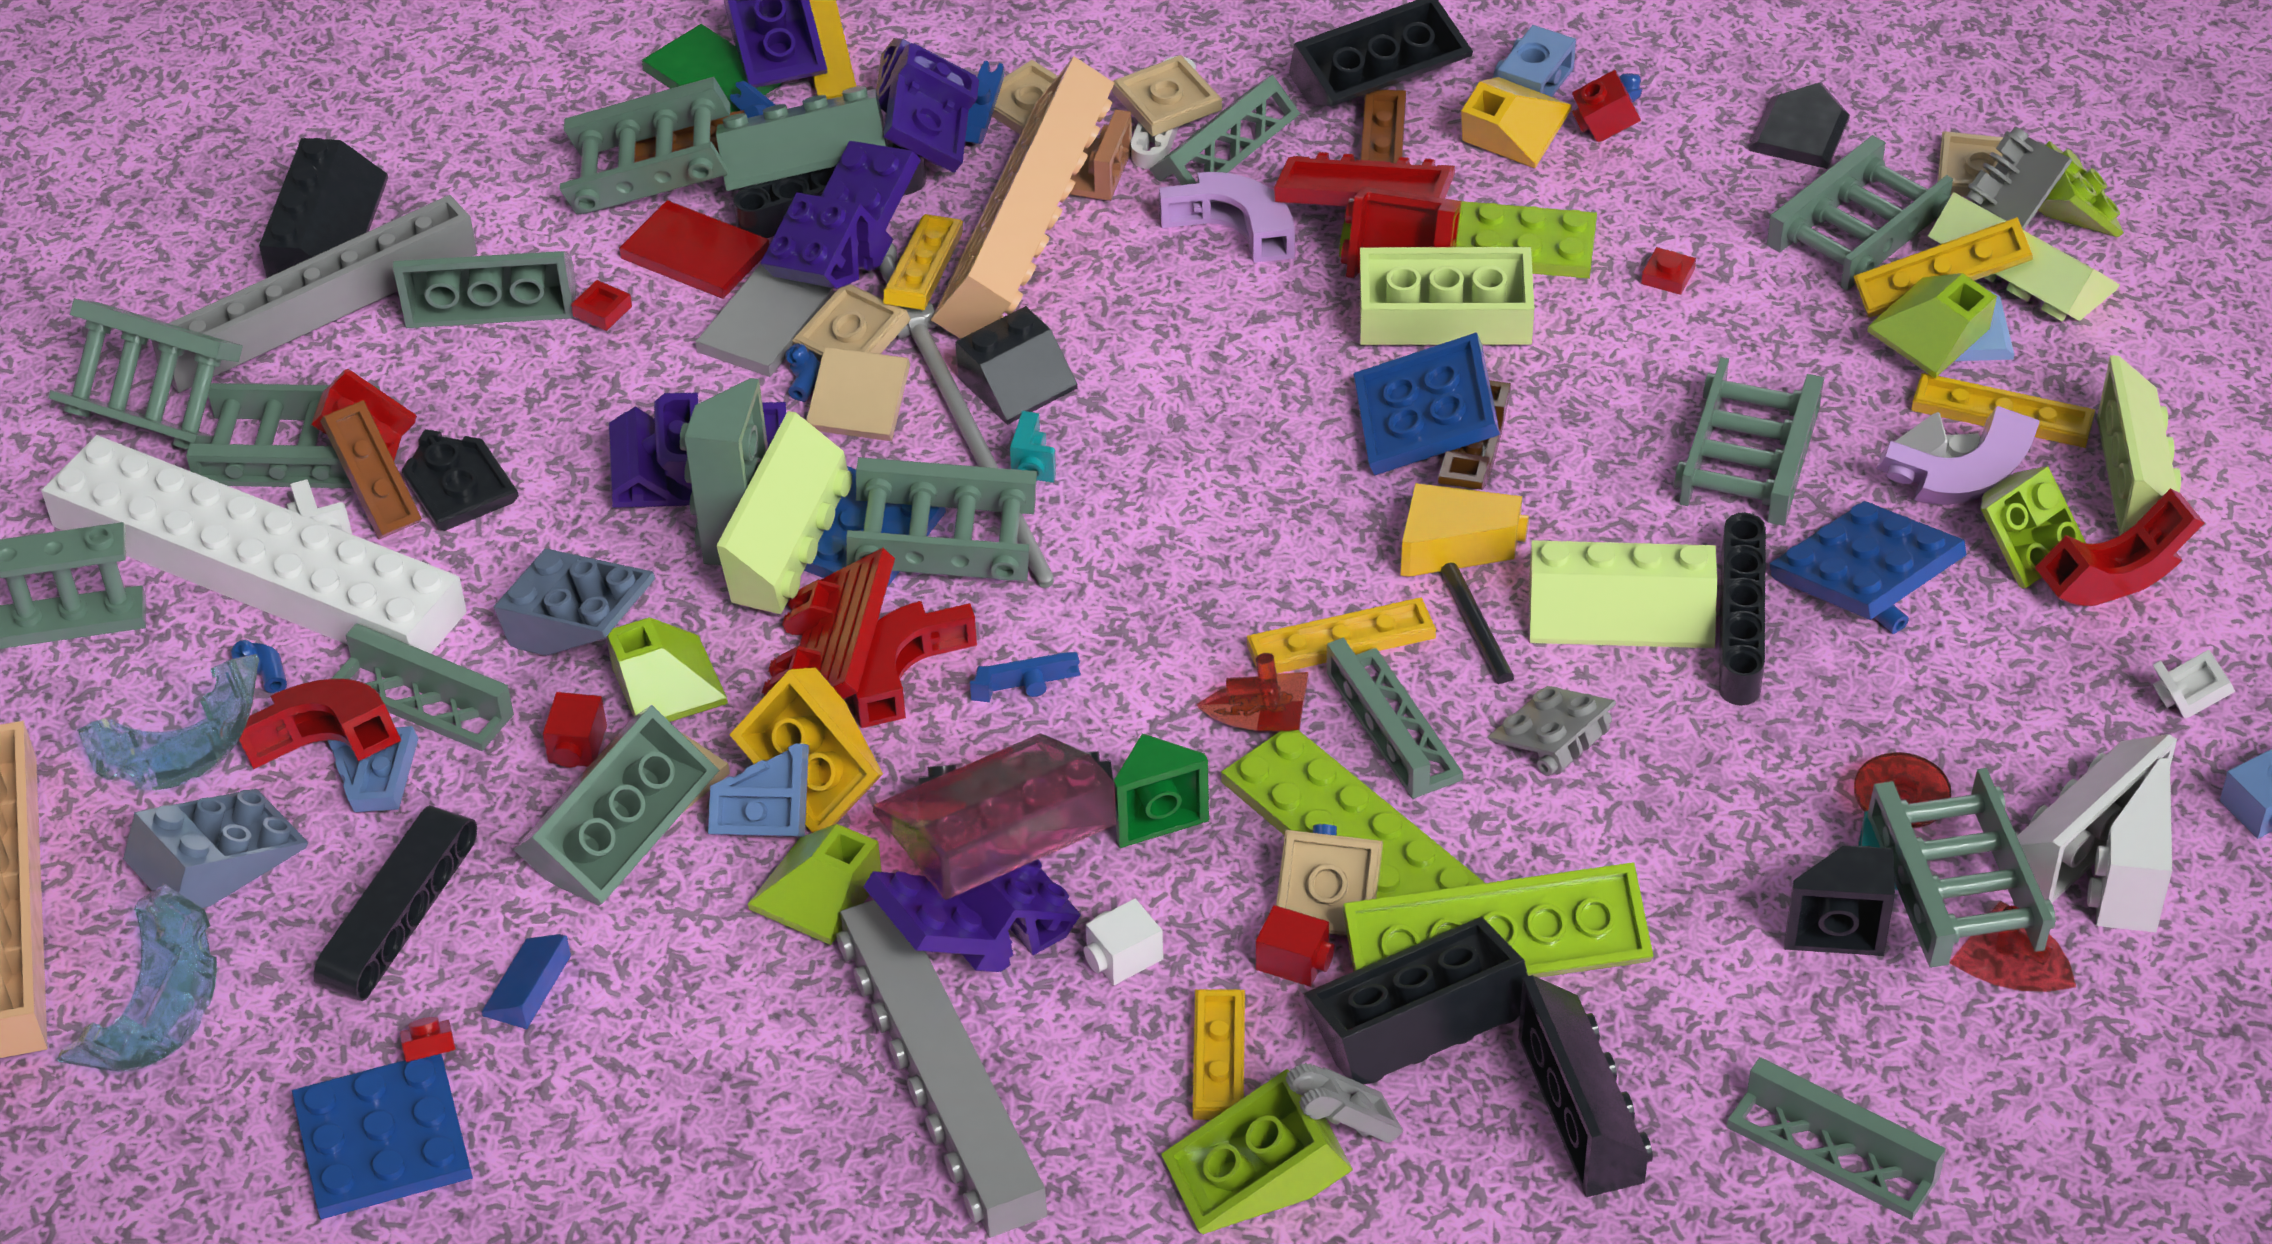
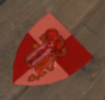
M1262 653L1255 659L1258 676L1226 678V688L1215 692L1197 704L1198 708L1207 715L1230 726L1257 731L1300 730L1309 674L1308 672L1277 674L1274 656L1270 653Z
M2000 901L1990 913L2019 908L2017 906H2009ZM2025 928L1971 936L1950 961V964L1962 971L2000 987L2038 992L2076 988L2070 962L2059 943L2049 934L2045 950L2035 952Z

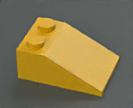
M816 667L788 670L729 734L753 764L761 760L767 761L789 750L788 747L796 743L809 745L805 825L812 833L837 824L883 775L847 704Z

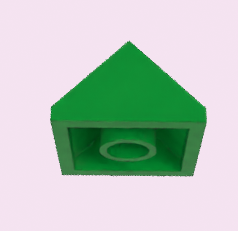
M1143 733L1141 734L1114 779V794L1118 820H1116V842L1119 848L1209 822L1208 759L1205 753Z

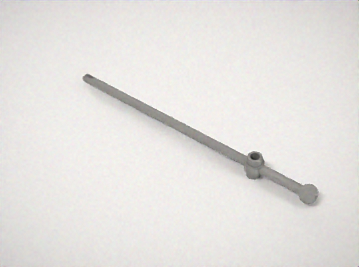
M893 243L881 266L875 269L881 272L886 284H888L896 268L897 250ZM929 302L925 310L901 307L907 310L911 320L897 335L898 340L908 336L915 340L978 466L998 468L928 330L939 326L931 321L935 312L932 303ZM1020 513L1017 544H1029L1028 565L1038 585L1042 588H1049L1054 583L1053 574L1027 522Z

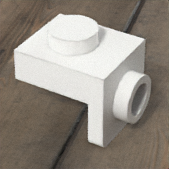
M308 479L290 484L295 502L287 503L288 510L352 534L347 510L343 502L317 508Z
M2209 649L2169 672L2161 660L2153 664L2160 678L2159 681L2153 683L2156 692L2166 708L2175 704L2184 718L2195 715L2235 692L2230 680Z

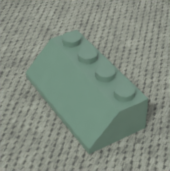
M856 86L844 90L841 97L827 100L826 95H817L803 100L802 106L787 109L786 104H778L763 109V115L747 118L745 113H740L724 118L723 124L717 125L716 138L719 154L728 168V175L723 176L726 190H734L837 166L849 140L888 147L887 138L883 137L885 123L876 88L867 90L866 86Z
M565 251L393 261V270L406 328L575 318L573 317L571 304L576 300V279L572 255Z
M749 378L695 405L690 422L684 423L681 428L680 448L687 451L688 457L685 465L686 483L692 484L690 513L697 517L695 545L701 547L704 564L722 566L716 545L768 449L760 381L755 378Z
M650 705L626 724L513 850L548 882L600 906L720 770L653 705Z

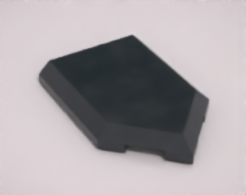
M1822 82L1773 96L1749 145V151L1828 169L1849 122L1850 114Z
M424 429L418 440V449L413 458L408 459L402 469L403 477L437 529L443 531L514 503L519 496L511 480L483 439L464 436L460 440L442 437L440 431Z

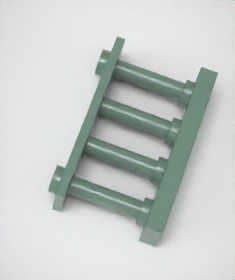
M715 77L565 118L564 131L581 156L580 178L560 183V191L576 214H586L728 175L726 164L713 143L710 142L711 121L730 116V102ZM694 126L693 147L672 152L673 131ZM656 136L655 157L634 163L636 141ZM619 146L618 167L597 173L598 152Z
M1872 135L1770 215L1767 246L1780 253L1793 242L1799 243L1801 241L1843 265L1841 288L1848 291L1855 285L1854 275L1879 266L1931 222L1939 218L1950 199L1953 178L1946 175L1930 189H1926L1886 167L1883 160L1886 142ZM1878 181L1914 202L1903 210L1864 189L1863 186L1868 182L1874 183ZM1853 201L1889 222L1877 230L1837 207L1843 202L1849 203ZM1827 221L1863 241V243L1852 251L1812 229V227L1818 222L1824 223Z
M74 298L70 315L85 319V328L88 329L73 392L50 390L49 399L65 403L63 411L71 414L89 417L90 412H94L174 437L173 445L188 449L190 443L211 444L213 435L200 432L199 429L215 366L220 367L222 360L239 362L243 345L103 303ZM114 328L122 331L121 339L125 341L109 403L90 398L105 335L106 333L110 334L111 329ZM148 339L159 342L157 349L161 351L146 413L142 414L126 409L142 344L147 345ZM188 350L196 353L194 361H197L198 365L181 426L162 419L178 356H183L184 351Z
M1720 357L1716 373H1708L1705 380L1703 398L1707 399L1688 460L1687 462L1679 461L1674 487L1681 488L1680 505L1689 506L1694 487H1700L1762 500V505L1770 506L1767 523L1785 526L1819 413L1824 377L1807 374L1802 391L1794 390L1792 394L1727 381L1729 358ZM1727 398L1788 410L1789 415L1794 416V419H1785L1784 423L1719 409L1722 399ZM1713 427L1777 439L1780 440V445H1785V449L1777 448L1775 452L1710 440ZM1705 456L1769 469L1772 475H1776V479L1768 478L1766 482L1701 470L1700 468Z
M211 383L208 396L214 418L218 419V423L211 444L190 443L186 457L191 472L227 486L291 487L290 484L308 479L310 488H353L333 446H316L320 430L311 425L320 397L329 385ZM237 419H261L254 445L230 444ZM280 420H304L297 445H273Z
M858 457L856 501L868 502L864 530L847 531V566L884 548L895 558L892 571L1027 581L1029 544H1017L1020 513L1034 514L1037 471ZM885 503L912 505L908 535L881 533ZM930 506L957 508L954 539L927 536ZM975 510L1002 512L999 542L972 540Z
M124 522L0 539V578L6 579L13 600V604L0 605V649L146 628V595L143 585L124 588L117 565L119 561H126ZM98 565L105 591L78 594L70 568ZM52 571L60 597L33 601L24 575Z
M1987 768L1977 769L1971 795L1908 804L1906 800L1900 799L1893 781L1874 784L1867 816L1880 848L1893 849L1894 882L1929 968L1949 965L1954 944L1959 942V938L2025 928L2034 951L2045 950L2050 929L2055 927L2054 907L2051 901L2044 899L2005 811L2003 791L1999 786H1994ZM1975 814L1983 833L1924 841L1921 837H1916L1911 823ZM1991 851L1999 871L1939 879L1937 875H1932L1927 861ZM2008 889L2016 909L1956 918L1954 914H1948L1943 899Z

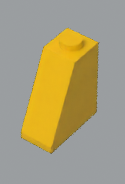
M1415 483L1402 539L1400 576L1410 577L1440 572L1441 568L1447 563H1455L1458 568L1513 560L1518 541L1526 542L1529 526V515L1521 514L1522 496Z

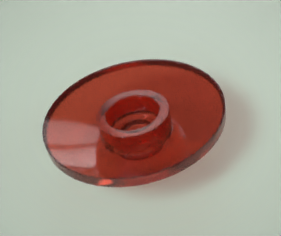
M1892 752L1871 758L1858 770L1854 782V795L1858 805L1864 812L1869 809L1873 787L1877 783L1893 781L1901 800H1906L1908 804L1951 798V785L1945 773L1930 760L1910 753ZM1937 820L1911 823L1912 828H1920L1930 825Z

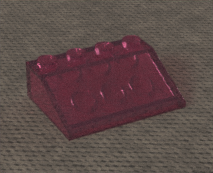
M1039 733L873 805V813L944 900H947L1116 825L1115 783L1090 754Z

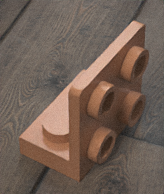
M1115 109L1109 125H1103L1100 138H1095L1088 149L1084 148L1083 152L1088 154V157L1075 176L1071 175L1070 179L1075 181V185L1070 195L1111 201L1131 154V111Z

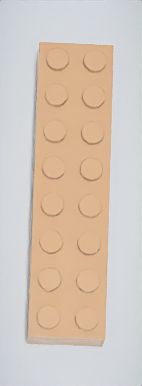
M1075 56L1072 57L1036 101L931 318V321L960 339L1003 318L1002 314L1004 312L1008 315L1013 313L1023 297V293L1018 291L1020 285L1023 287L1029 281L1036 269V265L1031 261L1033 257L1037 258L1049 241L1050 237L1044 233L1046 229L1050 230L1062 213L1063 209L1057 205L1059 201L1061 203L1065 201L1075 185V181L1070 179L1071 175L1075 176L1085 163L1088 154L1083 152V150L1090 147L1100 131V127L1095 124L1105 117L1113 103L1108 99L1114 82Z
M24 721L0 725V1058L48 1049L37 760Z

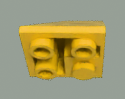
M1500 77L1479 81L1461 110L1462 141L1536 168L1570 113L1572 104Z

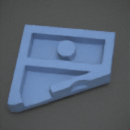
M413 726L396 727L402 741L360 761L357 760L352 749L346 743L328 740L336 760L338 772L344 783V790L354 812L399 809L419 739Z
M799 743L788 747L789 750L767 761L761 760L747 767L743 773L735 777L729 776L711 785L708 834L805 836L809 745Z

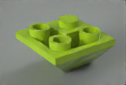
M2050 141L2045 144V146L2071 158L2072 162L2038 211L2046 217L2114 237H2120L2124 234L2117 219L2120 211L2116 204L2105 195L2104 190L2107 188V184L2102 176L2093 168L2088 171L2084 169L2078 157L2071 150L2066 149L2063 152Z
M1963 273L1923 277L1868 326L1867 332L1936 378L1990 329L1997 296Z
M2048 466L2015 472L1983 493L1981 511L2019 587L2022 589L2027 588L2042 577L2035 569V566L2065 535L2086 543Z
M649 617L613 628L606 636L612 669L633 717L650 705H653L671 722L728 704L727 696L699 635Z
M834 824L800 837L749 901V910L832 945L837 938L836 934L843 930L840 911L863 904L870 895L863 886L873 871L882 872L879 843L875 839L839 824Z

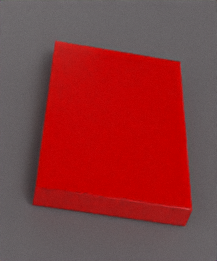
M667 200L619 247L623 260L724 299L762 260L770 244L767 238Z

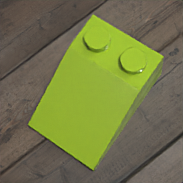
M1285 1069L1161 1153L1200 1233L1206 1234L1311 1199L1353 1171L1326 1117L1315 1120L1302 1111L1299 1101H1301L1303 1096L1297 1094L1296 1091L1293 1092L1286 1082L1285 1077L1290 1072L1288 1069Z

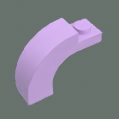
M1197 172V184L1159 187V216L1162 228L1207 223L1221 224L1237 230L1247 239L1254 263L1295 258V227L1291 212L1285 202H1275V192L1266 185L1251 178L1231 173Z
M1997 406L1986 420L1977 449L1971 453L1956 458H1942L1890 441L1881 453L1876 469L1886 472V476L1901 484L1917 483L1918 487L1914 496L1915 501L1937 505L1969 502L1983 497V493L2011 475L2028 453L2040 420Z

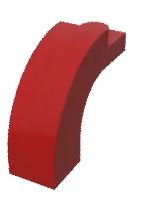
M2170 488L2134 526L2123 534L2109 541L2096 544L2084 543L2065 535L2035 566V569L2059 599L2075 605L2096 606L2142 591L2167 575L2183 561L2177 554V551L2205 523L2182 494Z
M922 601L902 606L878 620L858 693L853 695L855 711L861 728L906 718L904 693L900 680L906 670L913 664L930 656L977 646L975 615L970 603L925 613Z
M351 679L316 680L287 688L270 695L274 703L273 705L231 724L253 769L301 746L318 741L336 740L344 742L350 746L358 761L402 741L377 691L363 682Z

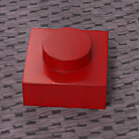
M1656 247L1642 272L1641 284L1681 295L1695 270L1696 258Z
M596 280L571 304L573 317L607 331L632 307V301L629 293Z
M426 1017L411 1022L408 1025V1030L400 1031L406 1062L456 1050L449 1019L439 1022L438 1017Z

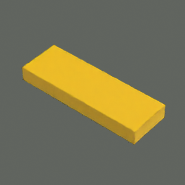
M1195 989L1193 1120H1212L1244 1098L1245 990Z

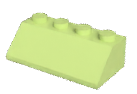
M1953 192L1928 237L1939 242L1941 245L2005 222L2006 220ZM2024 230L2023 232L2032 252L2033 260L1984 277L1991 282H1994L1997 275L2010 283L2005 290L2027 302L2032 295L2044 301L2041 310L2062 322L2067 314L2078 321L2082 320L2120 286L2119 283Z
M1531 247L1360 248V345H1439L1476 332L1482 345H1532L1535 308Z
M2110 355L2097 421L2119 535L2134 526L2170 488L2180 493L2181 473L2179 468H2173L2172 465L2174 459L2173 437L2166 436L2168 411L2166 406H2160L2157 388L2120 356Z
M788 411L716 545L731 603L782 614L789 598L793 599L797 595L801 575L806 565L813 563L818 550V542L824 530L831 528L835 517V509L841 497L848 495L852 484V473L848 471L844 451L796 412Z
M1532 540L1529 573L1530 643L1715 648L1717 601L1716 545Z

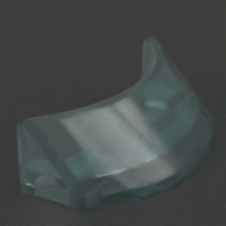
M254 654L228 660L211 668L212 678L217 677L215 687L212 692L207 693L200 699L207 718L194 725L173 731L152 732L129 728L116 723L113 719L107 720L105 718L77 729L94 772L107 780L119 778L135 783V789L161 790L186 784L191 779L206 775L228 756L245 729L253 704L259 662L258 656Z
M165 883L138 900L134 910L136 911L140 927L141 966L132 998L123 1014L114 1020L109 1027L102 1028L101 1025L94 1022L85 1026L79 1039L60 1051L57 1057L59 1062L115 1072L131 1071L162 1060L190 1039L200 1026L201 1018L206 1008L210 1006L217 974V957L210 955L209 943L205 932L211 925L204 909Z

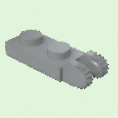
M1311 1063L1295 1066V1068L1290 1069L1291 1071L1287 1073L1288 1076L1285 1077L1290 1089L1303 1096L1301 1101H1299L1300 1107L1304 1114L1309 1115L1310 1118L1317 1120L1326 1117L1333 1124H1345L1354 1128L1364 1137L1371 1135L1387 1143L1394 1141L1403 1133L1402 1127L1380 1091L1325 1067L1312 1066Z

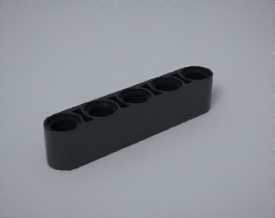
M894 143L888 144V147L908 150L906 148L899 147ZM918 154L916 155L921 161L903 196L921 190L926 184L925 158ZM836 166L768 181L740 190L733 199L737 227L764 238L773 237L796 193L821 197Z
M1746 512L1736 513L1726 520L1721 552L1719 692L1725 701L1739 706L1749 705L1759 698L1765 664L1766 527L1760 517Z
M431 805L424 808L321 952L314 969V982L316 986L360 1001H364L369 997L474 846L477 836V823L474 819Z

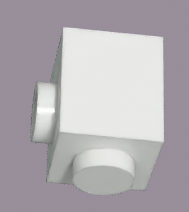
M1136 898L1112 911H1105L1086 924L1087 946L1083 949L1085 958L1095 973L1102 971L1113 985L1163 960V931Z

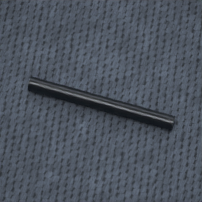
M1445 564L1440 572L1497 684L1513 681L1514 674L1457 564Z

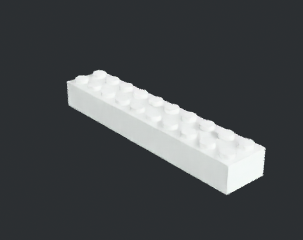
M96 435L41 490L53 527L61 530H70L124 522L126 556L347 645L346 634L357 623L432 653L467 613L460 577L99 435Z

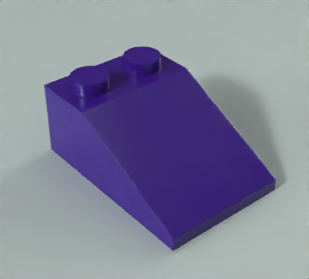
M724 0L732 37L747 83L757 88L827 73V66L809 0Z

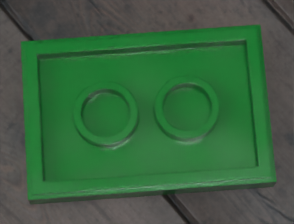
M703 24L696 26L642 59L643 71L670 89L715 77L730 102V113L740 111L730 100L731 94L741 95V91L736 87V82H747L736 46ZM781 83L757 87L756 89L763 95H766L779 87Z

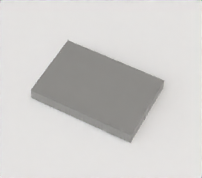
M760 264L696 340L697 352L771 377L786 359L787 350L794 345L792 342L794 337L834 294L833 288L773 277Z

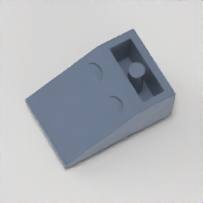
M545 548L495 604L494 610L510 646L547 656L605 639L656 578L653 571Z
M252 789L134 812L123 859L173 914L214 905L307 848L308 841L258 789Z

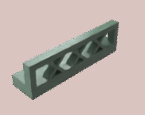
M1272 74L1249 89L1149 170L1158 181H1162L1174 174L1181 185L1197 184L1184 166L1189 161L1204 164V172H1214V167H1218L1219 169L1215 172L1228 173L1301 113ZM1271 96L1285 114L1280 119L1266 116V100ZM1241 120L1256 123L1254 140L1240 137ZM1216 140L1230 143V160L1214 157ZM1205 149V155L1199 154Z
M357 623L346 634L351 657L331 678L351 679L360 668L376 674L377 680L365 684L371 686L377 692L380 691L379 695L389 713L479 751H483L514 715L508 685ZM406 686L413 689L415 694L412 697L394 700L386 697L385 690ZM442 701L451 705L453 712L432 716L423 711V706ZM478 717L490 721L479 734L463 729L460 722Z
M1344 638L1327 643V675L1410 797L1415 799L1462 781V770L1377 648L1355 655ZM1373 665L1379 674L1376 682L1373 681L1364 667ZM1386 698L1398 701L1400 708L1397 714ZM1407 729L1418 731L1421 734L1422 739L1419 746ZM1429 761L1441 763L1445 771L1430 777Z
M1759 1057L1750 1070L1747 1093L1727 1120L1726 1127L1910 1220H1913L1939 1180L1946 1148L1762 1057ZM1756 1104L1774 1113L1778 1124L1760 1127L1745 1118ZM1810 1131L1820 1136L1824 1147L1806 1150L1795 1144L1792 1134ZM1856 1154L1867 1160L1870 1171L1852 1173L1841 1167L1838 1157ZM1902 1177L1918 1185L1908 1201L1888 1191L1885 1180Z

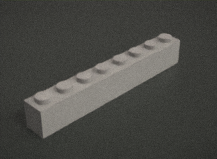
M447 195L174 320L170 324L243 345L239 362L222 360L220 367L215 366L214 377L397 292L393 261L471 257L478 254L471 217L451 195ZM151 340L158 363L161 351L157 349L159 342ZM188 350L184 351L183 356H178L171 383L178 393L192 387L198 362L194 361L196 353Z
M875 900L840 911L843 931L837 933L836 937L841 954L845 961L853 959L857 966L854 969L855 980L863 997L871 995L875 1003L871 1005V1010L880 1033L889 1031L892 1041H889V1047L898 1070L907 1068L911 1076L907 1078L909 1092L916 1107L925 1105L929 1113L925 1119L933 1143L935 1145L943 1143L948 1152L944 1155V1160L951 1180L954 1184L962 1182L967 1191L963 1194V1199L971 1221L973 1223L981 1221L989 1238L1047 1217L1045 1187L926 951H916Z

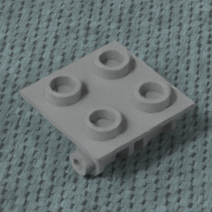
M2015 126L2011 132H2005V136L1996 147L2003 156L2001 157L1994 152L1990 154V157L1998 162L1995 168L1986 162L1983 164V167L1990 172V175L1981 170L1972 184H1969L1970 192L1967 197L1972 200L1971 202L2006 221L2018 217L2024 230L2060 180L2072 159L2028 137L2029 135Z
M1546 686L1537 691L1533 698L1516 713L1508 716L1503 721V724L1487 738L1495 743L1538 752L1540 760L1537 762L1539 770L1546 776H1550L1553 773L1558 775L1573 761L1572 758L1577 759L1580 757L1583 751L1588 750L1596 740L1609 731L1612 717L1608 711L1616 705V701L1554 686Z

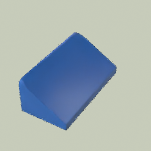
M556 934L527 938L482 1010V1016L528 1029L571 957L567 936Z

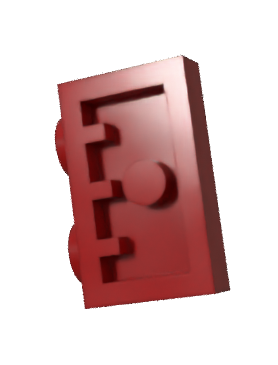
M345 369L323 391L311 425L326 434L320 422L325 415L364 400L394 461L401 438L415 424L416 414L353 371Z

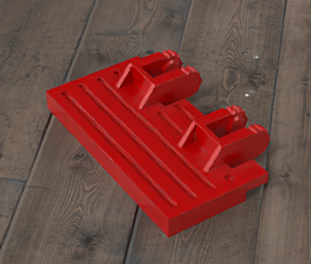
M1319 152L1315 159L1293 156L1288 157L1275 184V202L1347 206L1349 198L1354 199L1362 186L1445 199L1455 175V166H1436L1434 159H1425L1422 165H1411L1408 157H1399L1395 164L1386 161H1355L1353 154H1344L1341 160H1330L1329 153Z
M881 548L821 580L818 579L798 590L797 595L793 599L790 598L788 605L792 611L785 615L782 626L786 633L801 635V642L799 646L779 655L777 659L771 660L768 672H770L772 677L771 680L768 679L764 683L762 689L764 696L788 670L814 667L817 668L842 699L858 693L895 558L888 551Z

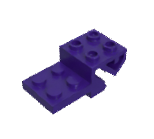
M893 38L881 54L876 88L880 107L886 113L883 137L891 140L899 147L914 151V153L926 158L932 164L955 173L963 163L968 112L977 100L979 79L976 75L915 43H910L900 38Z
M849 140L821 197L796 193L760 264L773 277L836 289L859 280V269L872 271L881 266L894 240L885 230L921 159L911 150Z
M698 392L664 393L654 401V418L635 406L609 422L612 508L690 505L692 484L686 483L685 465L688 457L687 451L680 448V433L682 425L690 422L694 407L698 404ZM786 402L762 403L768 447L786 415Z
M961 847L943 876L936 874L931 876L911 875L902 871L896 873L873 871L863 886L916 951L962 954L975 971L1002 972L1011 965L1009 958L1014 954L1011 945L1013 942L1008 932L1009 929H1011L1028 951L1035 955L1066 938L1081 916L1079 911L1068 900L1069 894L1067 891L1054 883L1041 869L1042 863L1037 857L1024 850L1011 852L996 850L992 847H984V849Z

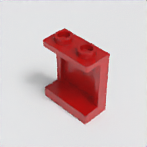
M1362 186L1354 199L1349 198L1346 207L1345 223L1351 224L1350 239L1344 240L1341 252V264H1347L1346 277L1355 278L1360 273V248L1456 247L1462 201Z

